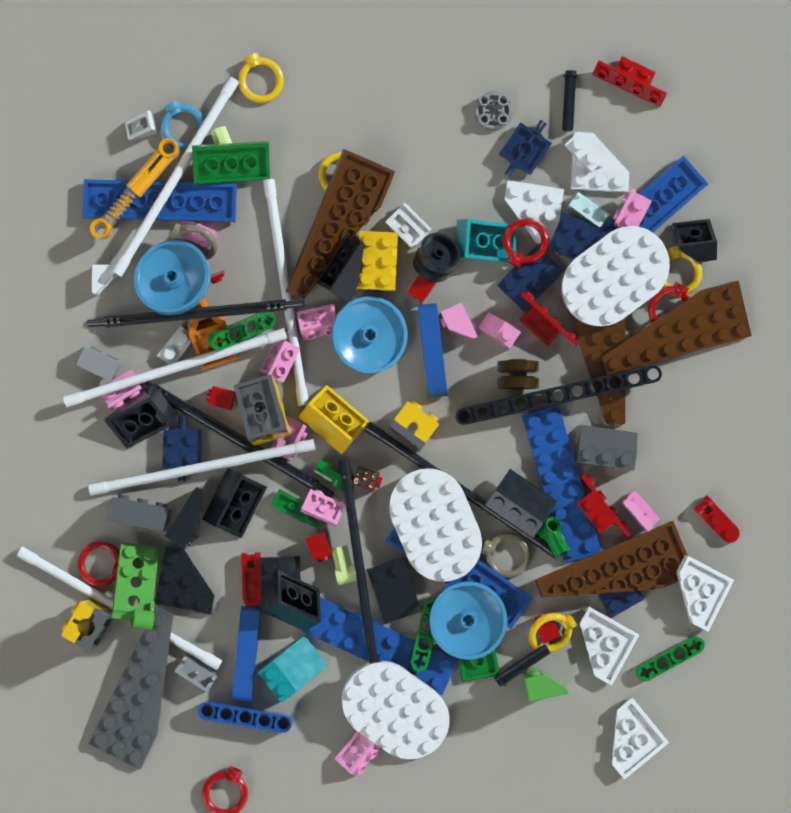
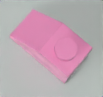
M189 220L180 222L182 226L187 224L201 226L207 229L215 238L217 236L215 230ZM186 232L181 238L206 250L210 249L209 242L200 234Z
M462 302L440 313L442 317L439 320L443 328L447 327L448 331L472 340L478 338Z
M489 312L478 327L479 330L507 349L511 348L521 333L506 321Z

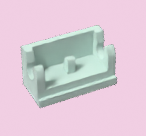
M579 192L567 207L587 223L598 228L602 226L610 215Z

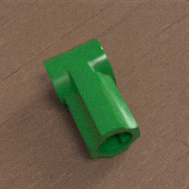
M322 457L314 472L329 480L332 485L343 491L339 467Z
M549 517L538 530V535L547 542L554 557L559 558L571 550L560 531L562 527L561 522L555 517Z

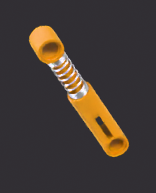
M170 138L163 139L157 150L128 182L127 188L123 191L124 194L120 195L121 198L117 199L116 203H113L114 206L110 207V211H106L102 218L100 217L91 223L90 232L98 240L109 238L116 220L120 219L119 216L123 215L124 211H127L126 208L130 207L134 199L141 198L171 161L178 157L180 149L175 140ZM168 145L174 146V151L170 154L164 152L165 147ZM99 225L105 226V232L103 234L96 233V229Z

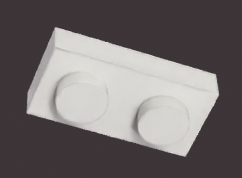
M579 131L565 144V147L591 173L606 159Z
M180 326L157 356L168 365L178 362L192 344L189 332Z

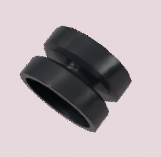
M431 233L421 242L413 256L412 264L417 274L426 281L434 283L443 282L449 278L461 259V251L458 244L446 234Z

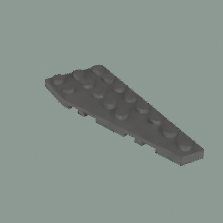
M156 606L154 609L152 630L143 631L88 743L139 770L142 768L158 735L174 618L173 613L159 606Z

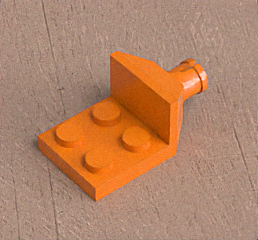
M204 296L200 304L198 303L193 308L211 307L212 305H207L206 297ZM225 316L190 319L187 321L189 336L197 356L215 350L208 346L207 339L212 332L227 326ZM238 354L200 365L201 369L205 370L238 359Z

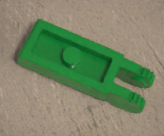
M281 489L278 490L271 504L272 507L304 524L307 523L317 529L321 526L319 523L308 519V514L301 512L304 501Z

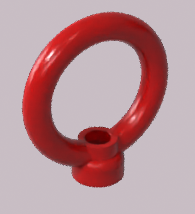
M525 218L514 221L507 227L503 235V247L508 255L506 261L517 268L521 264L538 261L546 253L549 244L546 229L533 219ZM522 226H530L536 229L541 237L540 248L530 256H522L511 247L510 239L512 233Z
M676 281L673 286L662 288L650 299L648 305L650 321L653 322L657 319L656 305L663 296L674 294L680 297L682 301L689 299L687 294L689 288Z
M95 541L88 544L78 557L77 567L81 578L89 585L95 587H104L115 582L119 550L113 544L106 541ZM95 549H106L114 556L115 564L112 574L105 579H95L86 571L85 560L88 554Z
M229 766L227 771H220L211 775L204 783L202 799L206 808L211 813H239L246 805L248 789L246 783L241 778L243 772L240 769ZM220 779H227L232 783H236L240 789V799L230 809L218 808L210 799L211 786Z

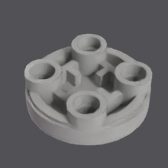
M488 92L481 95L475 105V118L485 129L499 130L504 128L510 122L513 114V107L508 96L499 92Z

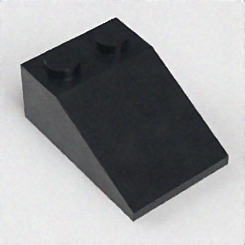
M346 234L316 280V283L348 302L354 296L358 286L365 243Z
M153 385L138 393L107 416L104 421L127 449L171 427L177 413L157 387Z
M201 487L194 489L165 534V537L184 549L193 547L199 538L196 535L199 531L203 495Z
M404 557L367 569L385 624L422 611Z

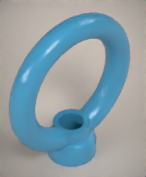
M178 100L164 107L166 114L161 122L162 136L164 139H173L169 132V122L172 117L182 112L192 114L197 119L199 128L205 118L198 109L189 105H180ZM175 140L180 150H186L191 141L181 143Z

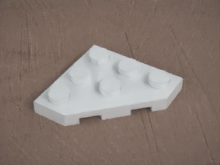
M580 132L606 159L591 173L572 154L571 190L628 192L629 172L594 133Z
M508 180L505 202L510 206L518 219L527 218L539 222L546 229L550 244L560 219L564 189ZM524 226L535 243L541 244V237L538 231L530 226Z
M685 555L677 570V576L689 621L709 632L734 580Z
M588 606L579 624L595 677L612 686L639 634Z
M632 697L616 710L611 762L625 780L669 743Z

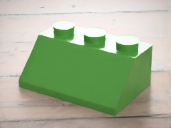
M536 667L528 668L525 670L526 673H521L525 694L530 702L568 694V690L563 684Z

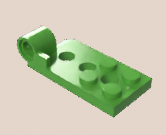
M125 542L120 543L111 619L131 621V628L152 630L155 603L153 600L159 547ZM133 560H140L143 564L142 568L136 569L133 566ZM137 578L140 581V587H133L130 583L131 579ZM130 597L137 598L138 606H131L128 599Z

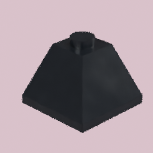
M710 219L672 223L679 250L697 262L717 260V239Z

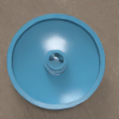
M182 240L164 241L150 248L140 259L134 275L135 290L141 301L152 311L163 315L181 314L195 307L205 296L211 279L210 266L203 253L193 244Z
M366 296L354 299L340 309L332 325L331 339L335 353L346 366L361 373H378L392 367L401 358L406 348L408 331L404 317L392 303L383 298Z
M458 582L444 589L435 599L430 611V629L436 643L449 655L460 659H477L491 653L501 643L507 628V613L502 600L491 588L478 582Z

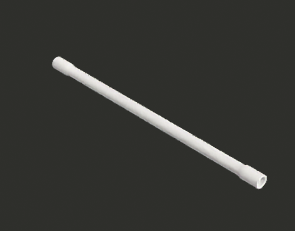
M228 78L219 97L128 247L118 259L111 271L117 276L122 277L130 264V260L192 160V145H201L227 100L232 96L239 84L236 79Z
M274 179L263 180L269 210L282 299L291 301V294L285 292L289 283L276 200ZM290 308L284 311L289 343L299 347L294 309ZM299 351L293 363L298 407L309 404Z
M284 328L278 329L266 335L234 344L223 350H214L93 389L64 396V403L66 407L74 406L86 400L243 351L287 339Z
M314 439L296 442L295 444L114 481L89 484V493L93 496L122 488L294 453L316 450Z
M21 547L19 550L18 558L40 568L106 607L113 608L112 598L43 560L24 547ZM171 633V644L198 658L213 669L218 670L223 660Z

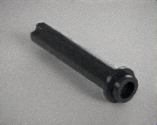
M566 70L565 74H563L565 83L562 130L566 132L573 131L576 78H578L577 71Z
M545 644L540 646L500 674L496 673L495 681L500 687H505L507 682L548 656L550 650Z

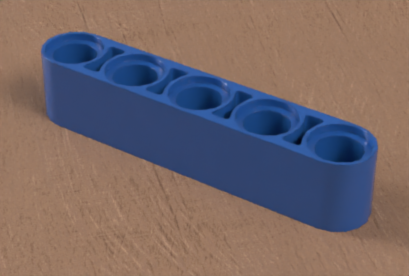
M437 303L417 305L428 397L448 396Z
M241 606L232 700L252 702L261 615L260 607Z
M205 701L198 708V714L204 720L286 733L293 724L292 718L288 714L244 706ZM203 706H210L212 714L205 715L202 711ZM229 709L232 715L230 718H224L221 711ZM248 712L251 716L250 721L245 722L241 720V713ZM260 716H268L270 719L269 724H261L259 721ZM285 718L288 720L289 726L281 728L278 721Z

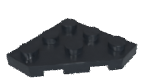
M165 547L154 604L211 615L215 594L187 552L181 549Z

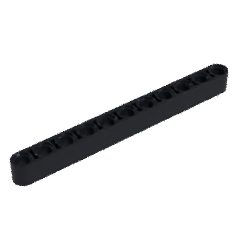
M651 365L459 409L456 412L455 419L461 425H468L651 384L661 379L662 371L658 366ZM652 368L658 371V377L654 380H651L647 375L648 371ZM631 373L639 375V381L636 384H632L628 380ZM612 377L620 379L619 387L612 388L609 381ZM598 381L601 383V390L599 392L591 390L590 385L592 382ZM576 385L581 386L583 389L582 394L578 397L574 396L571 392L572 388ZM555 390H561L564 393L562 400L556 401L553 398L552 394ZM542 394L545 397V402L542 405H537L534 402L535 395ZM518 398H523L526 401L525 408L518 409L515 406V401ZM503 402L507 405L505 413L497 411L496 406L498 403ZM480 407L488 409L487 417L482 418L478 415ZM461 411L469 413L470 418L468 421L463 422L460 420L459 414Z

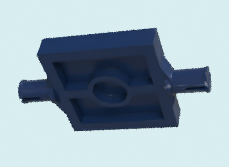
M540 120L535 129L529 128L521 122L499 153L510 164L504 173L506 176L508 175L511 178L516 169L522 170L531 176L552 145L541 134L547 125L545 122L543 123Z
M178 416L179 428L163 430V468H177L201 463L202 430L186 428V416H183V424L182 416ZM182 476V482H186V476Z

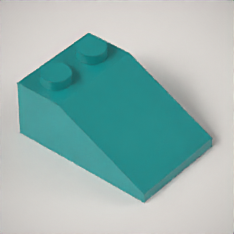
M472 219L457 220L455 242L460 248L461 259L508 263L506 261L508 255L503 247V235L510 224ZM518 228L512 233L510 239L511 247L514 251H516Z
M304 635L259 670L258 673L279 701L283 703L324 670L328 664Z

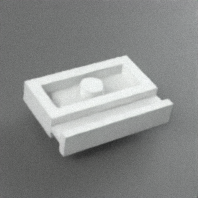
M406 203L385 222L394 232L398 233V236L411 249L432 230Z

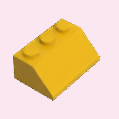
M328 385L310 401L298 417L341 454L348 449L370 423L368 419Z

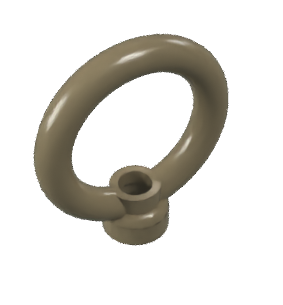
M177 222L174 224L169 233L170 237L174 238V240H181L186 232L200 234L210 244L209 251L203 253L207 260L215 256L218 244L215 237L207 229L193 224L183 226Z
M502 533L495 536L491 541L485 539L480 553L485 555L487 566L504 578H514L521 575L527 569L531 560V551L528 543L524 538L515 533ZM505 540L518 543L523 550L522 563L511 571L500 569L493 560L496 546Z

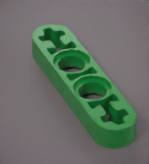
M271 312L251 315L212 332L207 339L208 346L218 351L272 328L275 325L276 318ZM249 322H252L253 329L247 332L246 326ZM233 329H236L237 335L235 338L231 339L230 332Z
M434 598L428 599L424 603L410 661V667L416 673H421L427 668L434 638L431 631L423 629L422 624L425 621H429V617H424V615H429L430 608H427V605L430 606L431 603H434ZM426 640L429 644L428 649L421 650L418 642ZM420 654H427V657L422 656L421 662L424 663V666L418 669L414 661L419 659Z
M698 636L689 637L640 664L636 669V676L642 681H650L701 653L704 650L705 643ZM693 640H695L696 642L700 641V644L698 645L699 649L696 650L695 648H691L689 650L691 654L688 655V652L685 649V647H683V645L686 644L687 647H690L693 645ZM678 648L684 652L683 658L679 660L673 656V652ZM659 658H665L667 661V665L663 669L658 668L656 665ZM652 662L657 672L654 673V670L648 672V677L640 676V673H642L641 669L643 667L646 670L651 668L649 664Z

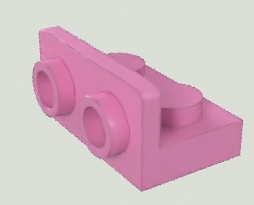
M634 189L630 193L626 192L621 201L624 203L622 209H617L612 218L615 220L613 225L618 228L626 226L639 227L652 201L636 193Z
M334 304L297 312L303 340H314L317 337L331 336L332 325L336 317Z
M285 340L273 343L260 372L266 375L270 374L273 378L284 382L300 348Z
M130 369L109 383L134 376L135 374ZM138 384L102 395L109 409L114 408L117 410L125 404V400L128 398L132 399L140 393L143 387Z
M287 416L286 420L291 435L274 440L271 448L295 444L301 440L305 441L309 433L306 430L308 426ZM298 453L285 455L283 457L291 460L292 457L296 458Z
M310 489L301 512L336 527L345 504L338 498L325 496L322 491Z
M633 491L620 502L645 532H649L654 527L653 525L660 520L636 491Z
M357 731L335 757V760L350 774L358 776L365 771L369 761L378 755V750L381 747Z

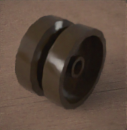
M527 359L497 361V371L502 374H509V376H501L497 379V389H539V378L527 376V374L539 372V361Z

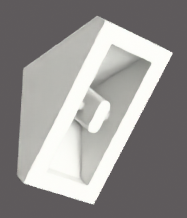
M146 111L124 122L128 140L158 134L151 111Z
M92 265V292L96 296L117 277L116 274L111 272L115 265Z

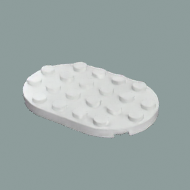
M626 226L611 231L577 256L566 268L563 275L561 292L567 309L576 319L588 325L607 326L621 321L656 295L664 286L670 267L666 247L654 233L642 227Z
M420 469L403 477L392 492L389 508L392 522L411 565L421 575L435 581H452L464 576L475 566L482 549V537L461 486L452 476L436 469Z
M388 661L367 663L355 670L344 685L342 707L347 721L356 731L389 754L402 759L421 758L436 750L445 739L450 720L444 700L434 689L400 665Z

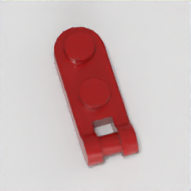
M708 495L703 497V501L699 505L696 504L693 510L724 542L734 543L740 536L738 527ZM709 506L712 510L706 514L704 510Z
M255 552L252 555L241 553L242 598L244 603L250 607L257 606L262 600L261 552ZM248 562H255V568H248Z

